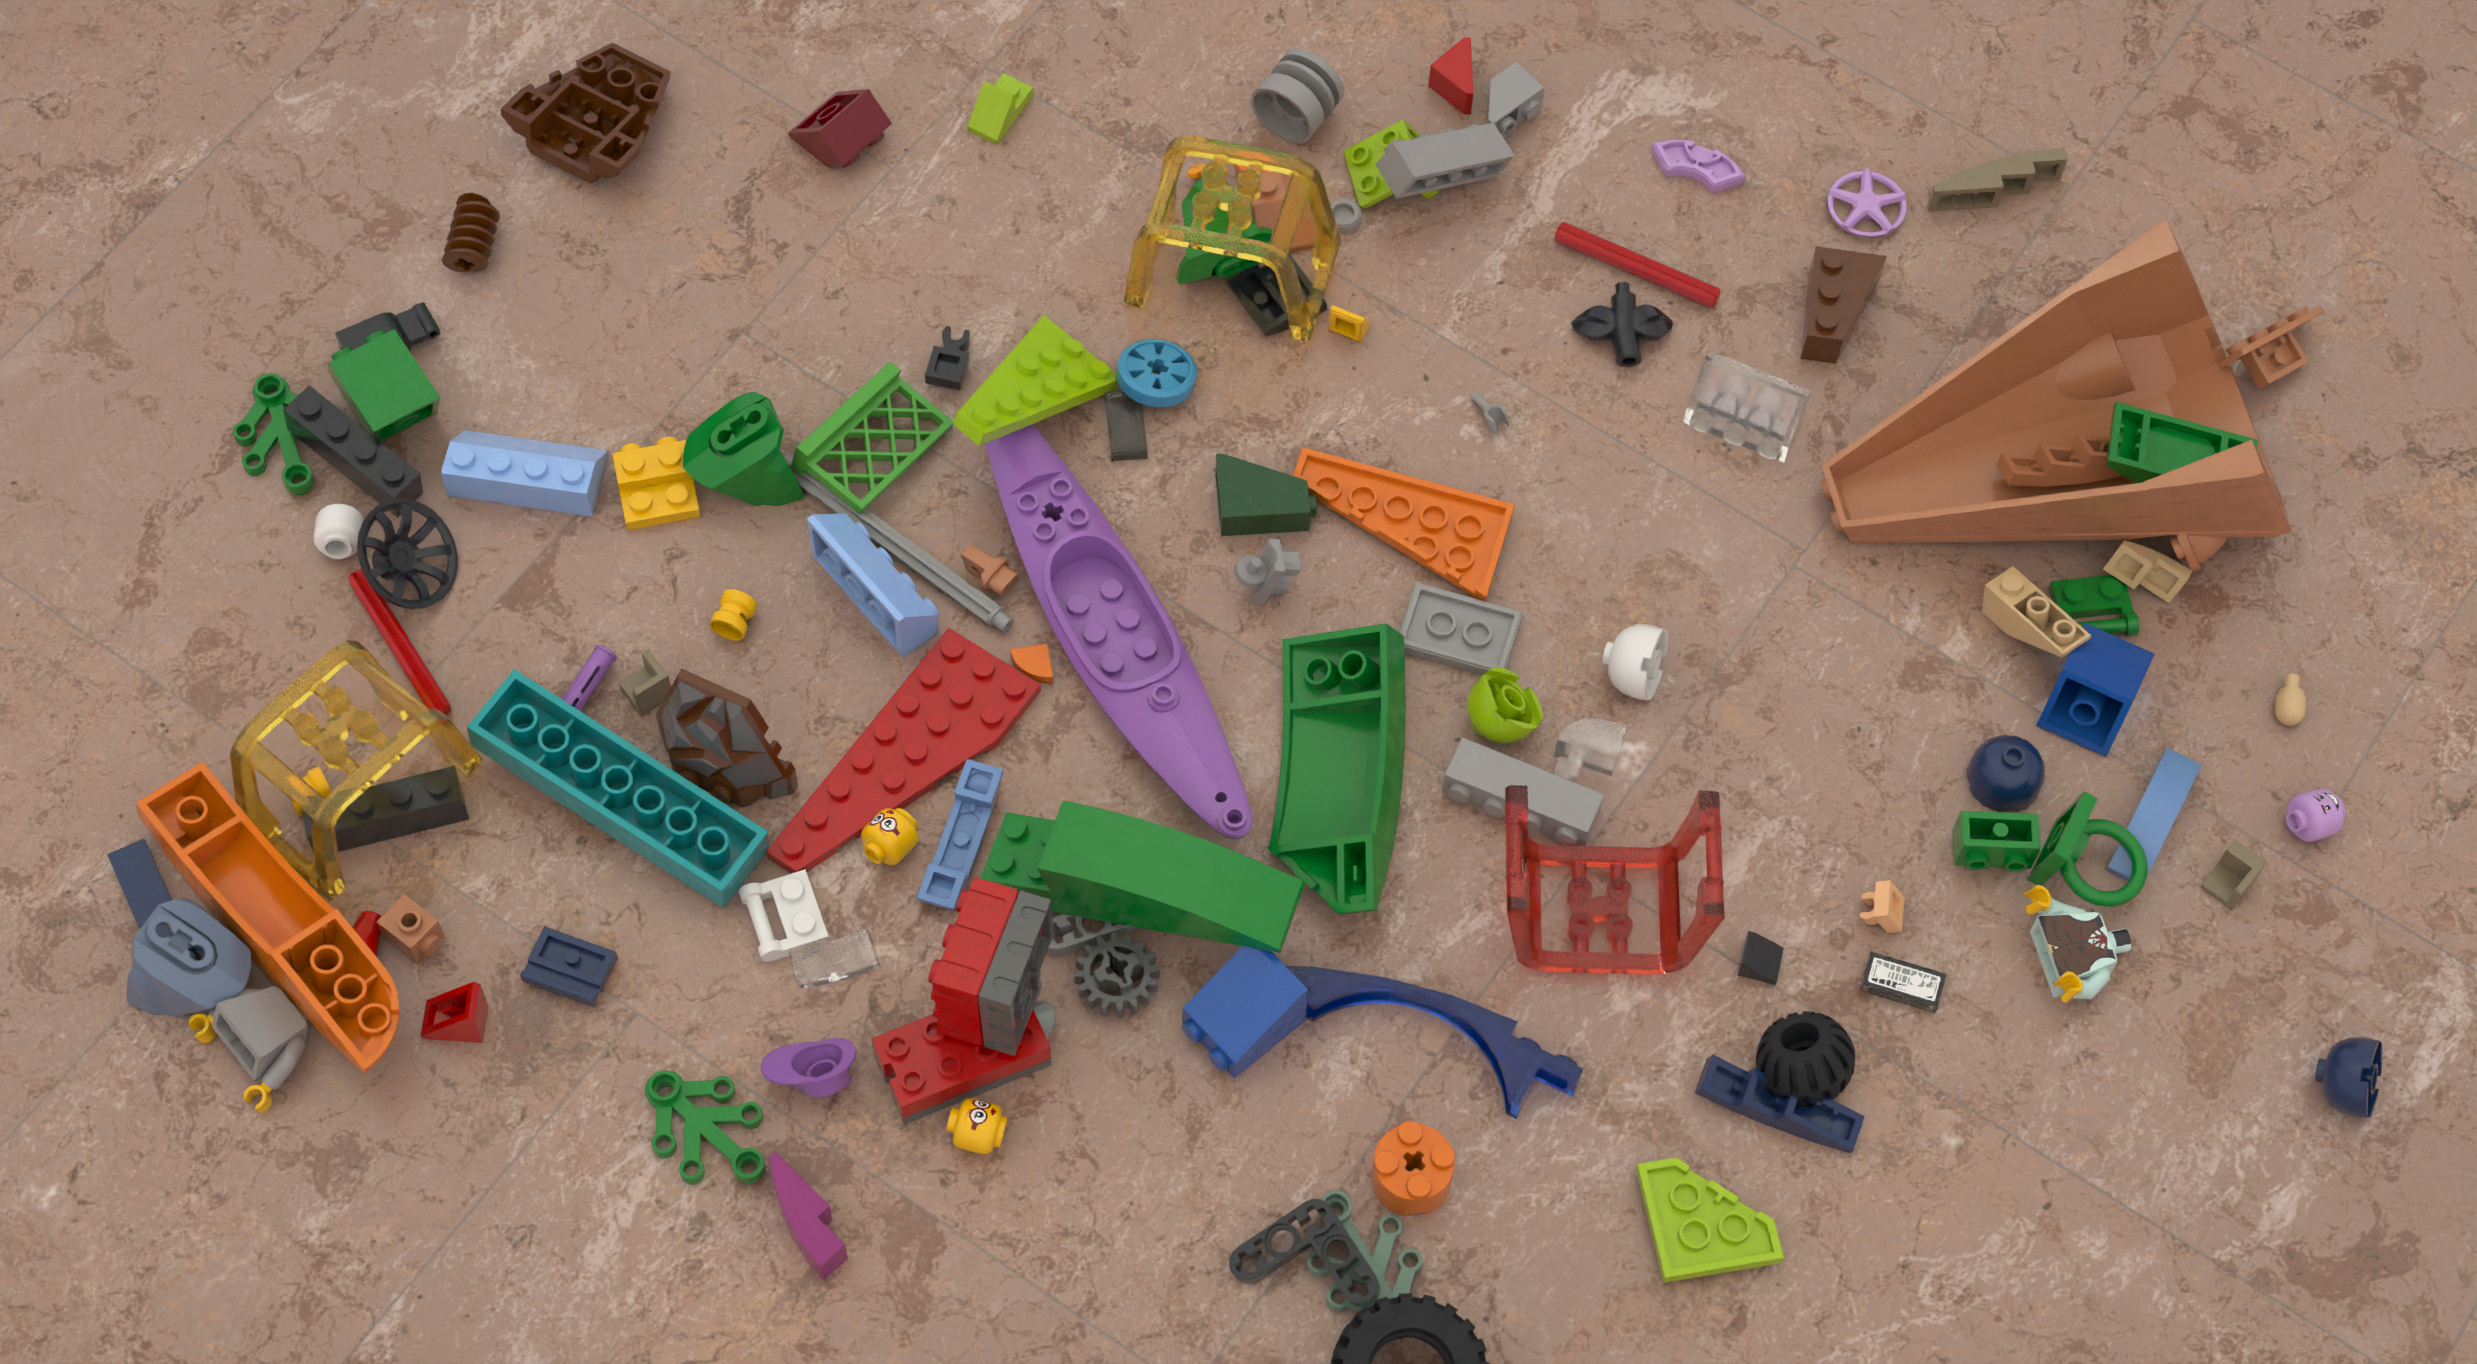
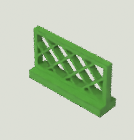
M892 362L887 363L796 447L790 466L801 476L807 471L858 514L864 512L953 427V420L899 378L901 370ZM899 392L910 401V408H891L890 398ZM870 417H886L887 430L868 429L867 420ZM893 417L912 418L913 430H894ZM918 418H931L940 426L935 431H919ZM847 438H863L864 451H845L844 441ZM869 439H888L890 452H871ZM895 439L914 440L915 450L913 452H896ZM823 460H840L841 473H827L819 464ZM846 460L865 461L867 474L847 473ZM872 461H891L892 471L889 474H873ZM848 483H868L869 493L860 500L849 491Z

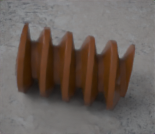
M472 192L464 193L456 201L457 206L453 213L454 218L450 225L451 230L447 237L448 242L444 248L445 254L442 257V263L447 268L456 272H480L488 267L489 262L487 258L490 257L492 252L490 246L493 245L495 240L493 235L498 228L496 223L500 219V213L482 195Z

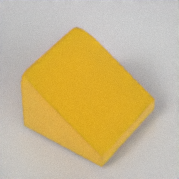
M1332 305L1329 329L1362 342L1371 325V321Z

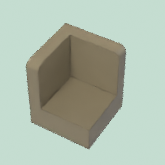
M649 650L642 653L645 667L619 682L621 691L641 717L660 706L671 688L669 676Z
M2234 839L2219 863L2203 881L2201 888L2232 910L2256 881L2267 862Z

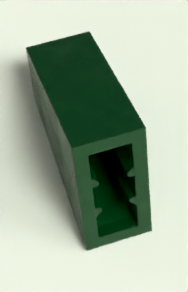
M1216 454L1215 477L1221 536L1309 531L1310 517L1317 516L1315 494L1309 495L1307 480L1226 454Z

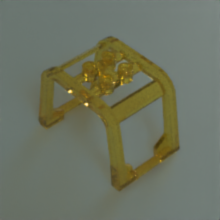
M1185 135L1174 138L1168 143L1164 154L1159 187L1147 223L1138 230L1134 241L1124 302L1129 306L1144 308L1153 281V269L1150 266L1158 243L1257 261L1270 267L1276 274L1287 310L1291 337L1293 339L1309 341L1317 316L1320 313V307L1342 241L1320 172L1301 157L1284 152L1200 136ZM1186 156L1213 160L1212 163L1204 166L1202 170L1203 186L1201 192L1195 194L1192 199L1194 218L1191 227L1172 224L1176 214L1177 180ZM1227 163L1248 166L1247 170L1240 172L1238 175V190L1226 185L1225 169ZM1262 170L1284 173L1291 176L1269 244L1241 237L1242 230L1248 228L1252 222L1251 208L1253 202L1261 195L1260 176ZM1306 198H1308L1316 229L1312 261L1314 269L1317 270L1307 302L1293 262L1288 257ZM1216 207L1228 211L1229 226L1226 234L1205 230L1207 223L1216 217Z
M352 640L340 643L325 653L255 715L240 731L230 751L236 803L286 861L329 900H333L346 889L339 864L334 827L341 813L428 734H431L439 741L437 746L440 752L467 775L480 765L482 757L447 716L439 710H429L392 679L358 641ZM350 664L368 680L378 700L403 721L409 717L412 720L392 738H389L379 729L377 720L370 711L359 710L351 703L349 695L342 687H329L325 682L345 665ZM312 694L324 702L325 709L330 716L323 727H321L315 715L311 713L301 714L296 710ZM285 720L294 728L300 743L311 745L322 754L328 767L342 769L349 775L326 799L260 742L281 721ZM351 730L357 740L365 743L371 742L378 748L362 765L350 756L348 747L344 742ZM255 769L313 818L311 827L314 857L311 859V863L279 835L282 833L279 821L260 799Z

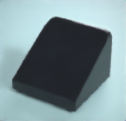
M1748 931L1744 942L1738 976L1776 985L1784 948L1755 932Z

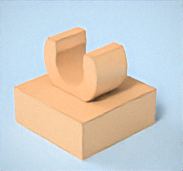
M1891 880L1877 881L1875 892H1866L1861 895L1862 901L1867 906L1874 905V909L1870 912L1860 913V918L1867 925L1879 923L1887 933L1902 932L1905 897Z

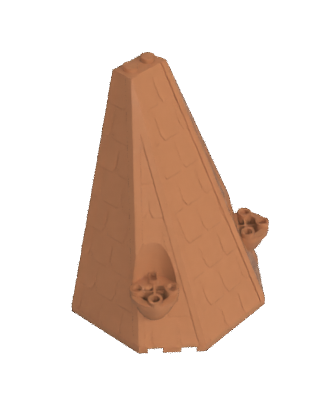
M2168 220L2149 229L2120 252L2103 262L2081 280L2068 287L2028 318L2022 320L1993 343L1983 348L1947 376L1934 383L1912 401L1899 408L1821 465L1825 475V479L1820 481L1823 492L1828 501L1833 500L1836 509L1830 512L1833 523L1838 532L1844 530L1852 543L2128 540L2171 535L2172 538L2170 540L2177 558L2180 559L2182 565L2194 572L2202 568L2201 563L2212 557L2224 545L2228 537H2277L2292 531L2285 507L2281 503L2282 497L2231 365L2221 369L2218 362L2226 358L2225 352L2206 309L2198 285ZM2116 401L2258 440L2257 450L2253 441L2250 440L2142 483H2136L2121 476L2075 485L2048 487L2010 486L1997 467L2001 453L2034 456L2039 444L2072 447L2077 435L2109 438L2112 411Z

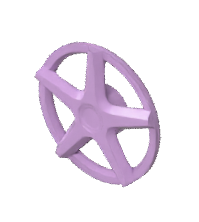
M1865 168L1863 171L1851 172L1839 178L1830 188L1827 200L1829 213L1837 225L1850 234L1865 238L1881 237L1893 232L1903 222L1907 210L1905 192L1893 180L1880 173L1872 172L1869 168ZM1861 179L1859 193L1839 189L1843 184L1851 180ZM1872 179L1885 184L1894 193L1875 194ZM1834 198L1852 204V211L1844 222L1840 220L1835 212ZM1899 202V216L1891 225L1881 208L1885 205ZM1874 219L1880 225L1882 231L1862 232L1853 229V226L1860 220Z

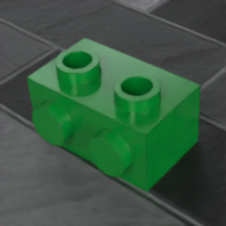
M1961 811L1952 830L1954 865L1966 866L1972 870H1982L1987 867H2003L2008 871L2017 872L2031 869L2041 849L2038 814Z

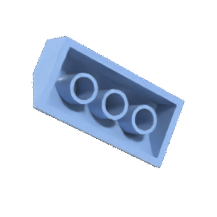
M464 430L450 441L441 476L448 496L592 517L609 452L602 449Z
M846 513L813 514L807 518L811 551L814 559L902 658L938 634L937 617L939 613L934 604L928 598L922 599L917 594L916 587L911 578L904 572L900 574L893 567V561L887 551L882 547L877 549L870 541L871 538L868 531L860 522L854 523Z

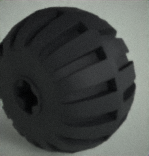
M1803 1011L1802 1014L1797 1012L1788 1014L1785 1019L1783 1017L1773 1022L1772 1026L1766 1029L1757 1046L1756 1069L1764 1073L1767 1081L1765 1086L1771 1094L1774 1093L1775 1097L1783 1100L1786 1096L1789 1097L1791 1095L1798 1098L1796 1107H1808L1807 1097H1811L1813 1105L1818 1102H1824L1823 1096L1833 1100L1839 1093L1844 1091L1854 1073L1855 1049L1851 1038L1838 1022L1822 1013L1816 1014L1812 1011Z

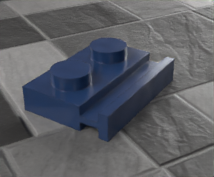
M544 926L528 958V964L525 970H522L520 977L522 982L595 1007L596 999L599 993L602 992L618 960V956L615 951Z

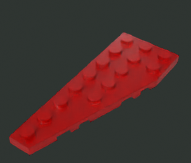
M948 628L766 850L767 858L791 874L804 869L808 872L837 853V848L855 836L857 838L861 837L863 828L880 810L885 808H905L934 789L937 782L952 772L956 771L958 773L963 770L966 759L972 760L981 753L985 752L987 754L996 748L1039 695L1041 684Z

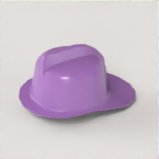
M843 1038L790 1044L769 1052L763 1058L760 1068L763 1076L771 1082L780 1085H795L797 1089L810 1097L823 1098L851 1085L850 1066L855 1061L857 1051L854 1043Z

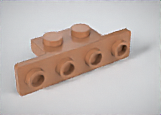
M2305 306L2288 317H2284L2271 326L2258 331L2247 339L2239 341L2226 349L2229 356L2218 362L2220 368L2223 369L2241 359L2249 376L2260 390L2302 367L2309 360L2292 334V331L2324 313L2323 308L2320 306L2309 312Z

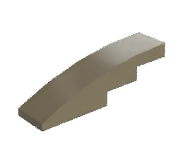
M2065 148L2010 156L1962 171L1933 186L1927 210L1928 212L1996 208L2001 195L2029 194L2033 182L2061 179L2068 160Z

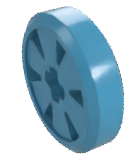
M1144 339L1130 344L1122 351L1118 360L1116 378L1122 391L1134 401L1152 407H1169L1183 402L1192 394L1196 383L1197 366L1193 357L1181 346L1161 339ZM1153 371L1160 372V375L1154 374Z

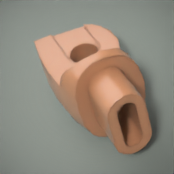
M971 544L961 553V558L965 564L964 567L973 576L981 580V589L985 592L992 590L1003 597L1019 578V574L1008 567L1009 561L1001 556L993 559Z

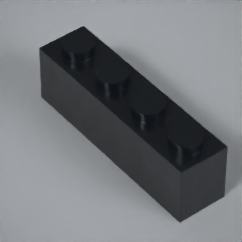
M310 385L283 409L289 432L378 503L382 504L388 500L399 498L415 501L423 494L421 476L417 470ZM400 508L388 510L397 518L401 515Z
M455 766L300 803L307 839L315 857L469 820L462 785Z

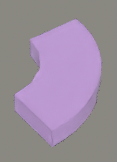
M1666 140L1652 143L1651 152L1665 177L1684 176L1693 178L1704 184L1712 194L1744 184L1745 175L1728 156L1717 149L1712 151L1694 145V141Z

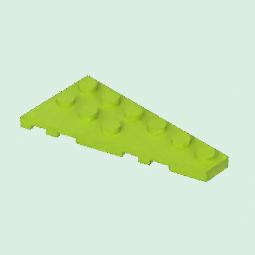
M1043 315L961 407L952 424L974 443L981 446L1116 390L1118 386L1116 374L1110 370L1106 363L1098 360L1087 351L1081 342L1073 339L1053 321Z

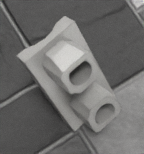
M1270 538L1258 557L1243 556L1234 567L1236 579L1244 586L1255 588V595L1252 598L1253 605H1264L1270 595H1285L1289 587L1288 576H1297L1301 571L1299 552L1297 550H1282L1280 539Z

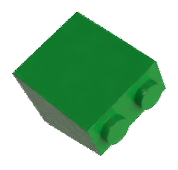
M395 329L387 333L384 330L372 333L364 339L366 344L352 350L351 346L345 347L331 356L333 361L328 363V372L358 424L380 442L436 414L440 401L437 391Z

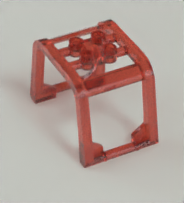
M1510 785L1505 788L1507 915L1519 963L1534 970L1548 972L1645 975L1666 974L1689 966L1725 918L1719 792L1699 790L1687 817L1672 840L1663 846L1642 848L1547 845L1535 842L1530 838L1528 825V786ZM1705 834L1707 877H1702L1698 885L1696 914L1681 938L1678 862L1685 859L1700 836ZM1540 865L1571 866L1572 879L1568 884L1566 898L1571 905L1572 911L1567 934L1573 942V952L1542 950ZM1587 867H1610V881L1607 884L1605 897L1597 896L1591 899L1593 886L1590 880L1587 879ZM1625 868H1657L1660 930L1659 954L1628 953V939L1632 932L1633 923L1628 916L1627 903L1630 899L1632 888L1626 880ZM1608 920L1606 936L1612 943V953L1589 952V938L1592 935L1594 922L1600 923Z

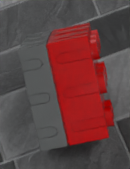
M974 877L969 890L963 889L959 896L956 908L959 916L955 925L949 924L945 931L942 946L945 948L941 960H934L929 972L928 982L932 983L933 986L931 1000L935 1001L933 1017L937 1018L940 1034L979 1046L984 1044L986 1048L1015 1056L1042 987L1040 969L1054 935L1051 899L1021 890L1018 893L1017 889Z

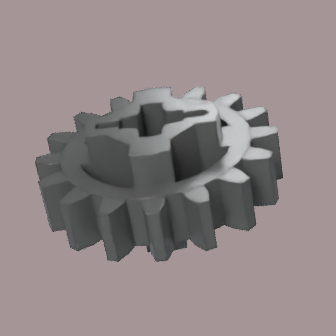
M1112 932L1111 941L1105 942L1099 935L1096 937L1097 947L1093 948L1086 944L1083 947L1085 958L1077 957L1076 969L1079 971L1074 972V982L1080 985L1078 987L1079 998L1089 996L1087 1007L1090 1010L1100 1005L1102 1016H1106L1110 1009H1115L1117 1017L1122 1018L1123 1009L1129 1008L1133 1014H1137L1138 1002L1149 1005L1151 1003L1149 992L1157 993L1158 981L1155 979L1160 977V968L1154 965L1156 963L1155 952L1145 954L1146 942L1144 940L1137 945L1132 944V934L1128 933L1124 941H1120L1116 932ZM1100 961V968L1094 970V975L1090 976L1094 965ZM1110 967L1113 970V972H1116V974H1110ZM1143 974L1140 985L1134 989L1133 983L1139 980L1140 975Z

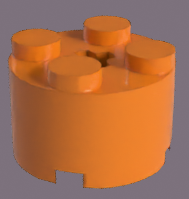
M1415 1121L1403 1122L1400 1126L1388 1131L1376 1147L1372 1166V1183L1376 1197L1387 1209L1399 1215L1411 1216V1214L1433 1212L1441 1206L1449 1194L1455 1168V1152L1447 1139L1434 1128ZM1406 1168H1409V1169L1415 1168V1169H1413L1411 1172H1409V1171L1406 1170Z

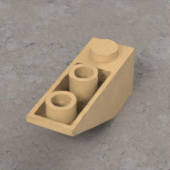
M2014 566L1985 584L1982 613L2007 635L2062 658L2091 639V635Z

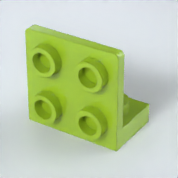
M1404 119L1344 151L1358 203L1363 209L1394 194L1377 168L1376 163L1384 155L1385 147L1394 140L1403 139L1405 141L1420 136ZM1439 190L1425 192L1421 194L1425 196L1427 199H1429L1430 197L1438 194Z

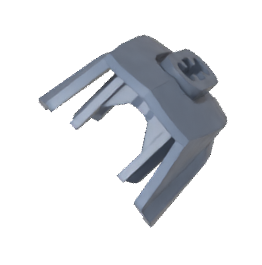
M185 897L182 900L175 899L159 904L133 938L134 963L127 979V1002L152 1015H172L175 1017L213 1009L217 1003L234 998L246 987L251 970V950L232 932L211 917L203 907ZM156 926H166L169 929L170 936L165 938L159 937L155 932ZM189 951L198 952L201 960H193L189 955Z

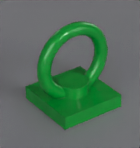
M2084 791L2056 818L2027 880L2035 885H2043L2060 869L2066 884L2083 900L2102 907L2123 905L2134 899L2145 884L2148 872L2145 852L2136 837L2123 826L2105 819L2088 820L2098 799ZM2101 834L2109 836L2118 841L2127 851L2132 864V873L2127 884L2116 891L2095 889L2088 885L2077 872L2075 863L2086 848L2090 835Z

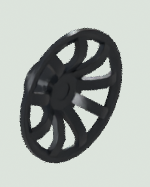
M399 498L388 500L376 506L362 522L357 541L358 560L364 576L378 595L387 602L406 609H422L434 605L445 597L456 578L458 554L452 534L440 516L423 503L412 499ZM400 508L401 522L395 534L393 524L384 512ZM412 511H415L426 517L427 521L409 538ZM375 520L383 527L385 533L384 542L380 539L367 537L370 527ZM436 527L445 545L419 549L417 545ZM366 547L375 549L372 554L373 569L370 568L367 559ZM447 555L446 573L435 566L422 563V559ZM417 573L426 574L437 579L441 586L430 595L426 583ZM378 576L385 580H395L392 593L376 579ZM405 579L411 582L417 589L420 600L402 598L406 587Z

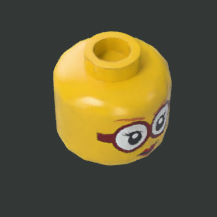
M885 808L880 810L861 832L862 842L865 845L863 847L864 854L875 864H880L881 862L890 866L899 864L916 847L919 841L917 832L919 827L916 820L901 808Z
M968 1097L964 1099L960 1109L952 1107L946 1131L953 1133V1144L956 1148L988 1155L993 1151L994 1147H1001L1008 1117L1002 1116L1000 1105Z

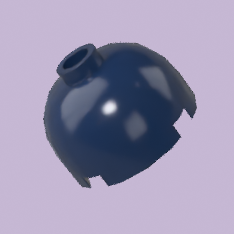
M2000 735L1986 740L1975 750L1966 770L1972 796L1983 806L1996 812H2006L2007 809L2015 810L2018 808V811L2028 808L2036 801L2045 781V763L2039 751L2029 741L2012 735Z
M2366 1037L2347 1038L2332 1046L2326 1059L2319 1058L2315 1079L2316 1082L2323 1083L2324 1096L2332 1107L2351 1116L2368 1118L2372 1116L2379 1089H2376L2377 1076H2381L2382 1042Z

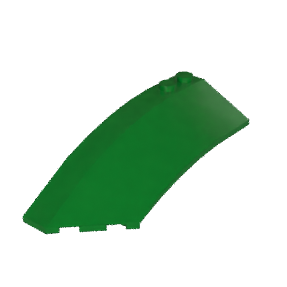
M1387 623L1282 639V753L1275 817L1270 844L1266 848L1281 859L1294 874L1320 895L1340 915L1377 911L1395 842L1405 752L1404 636Z

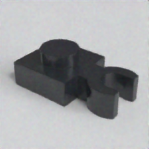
M946 326L942 332L944 347H933L925 373V383L961 390L970 361L969 352H965L970 346L969 330H964L961 339L952 340L951 327Z

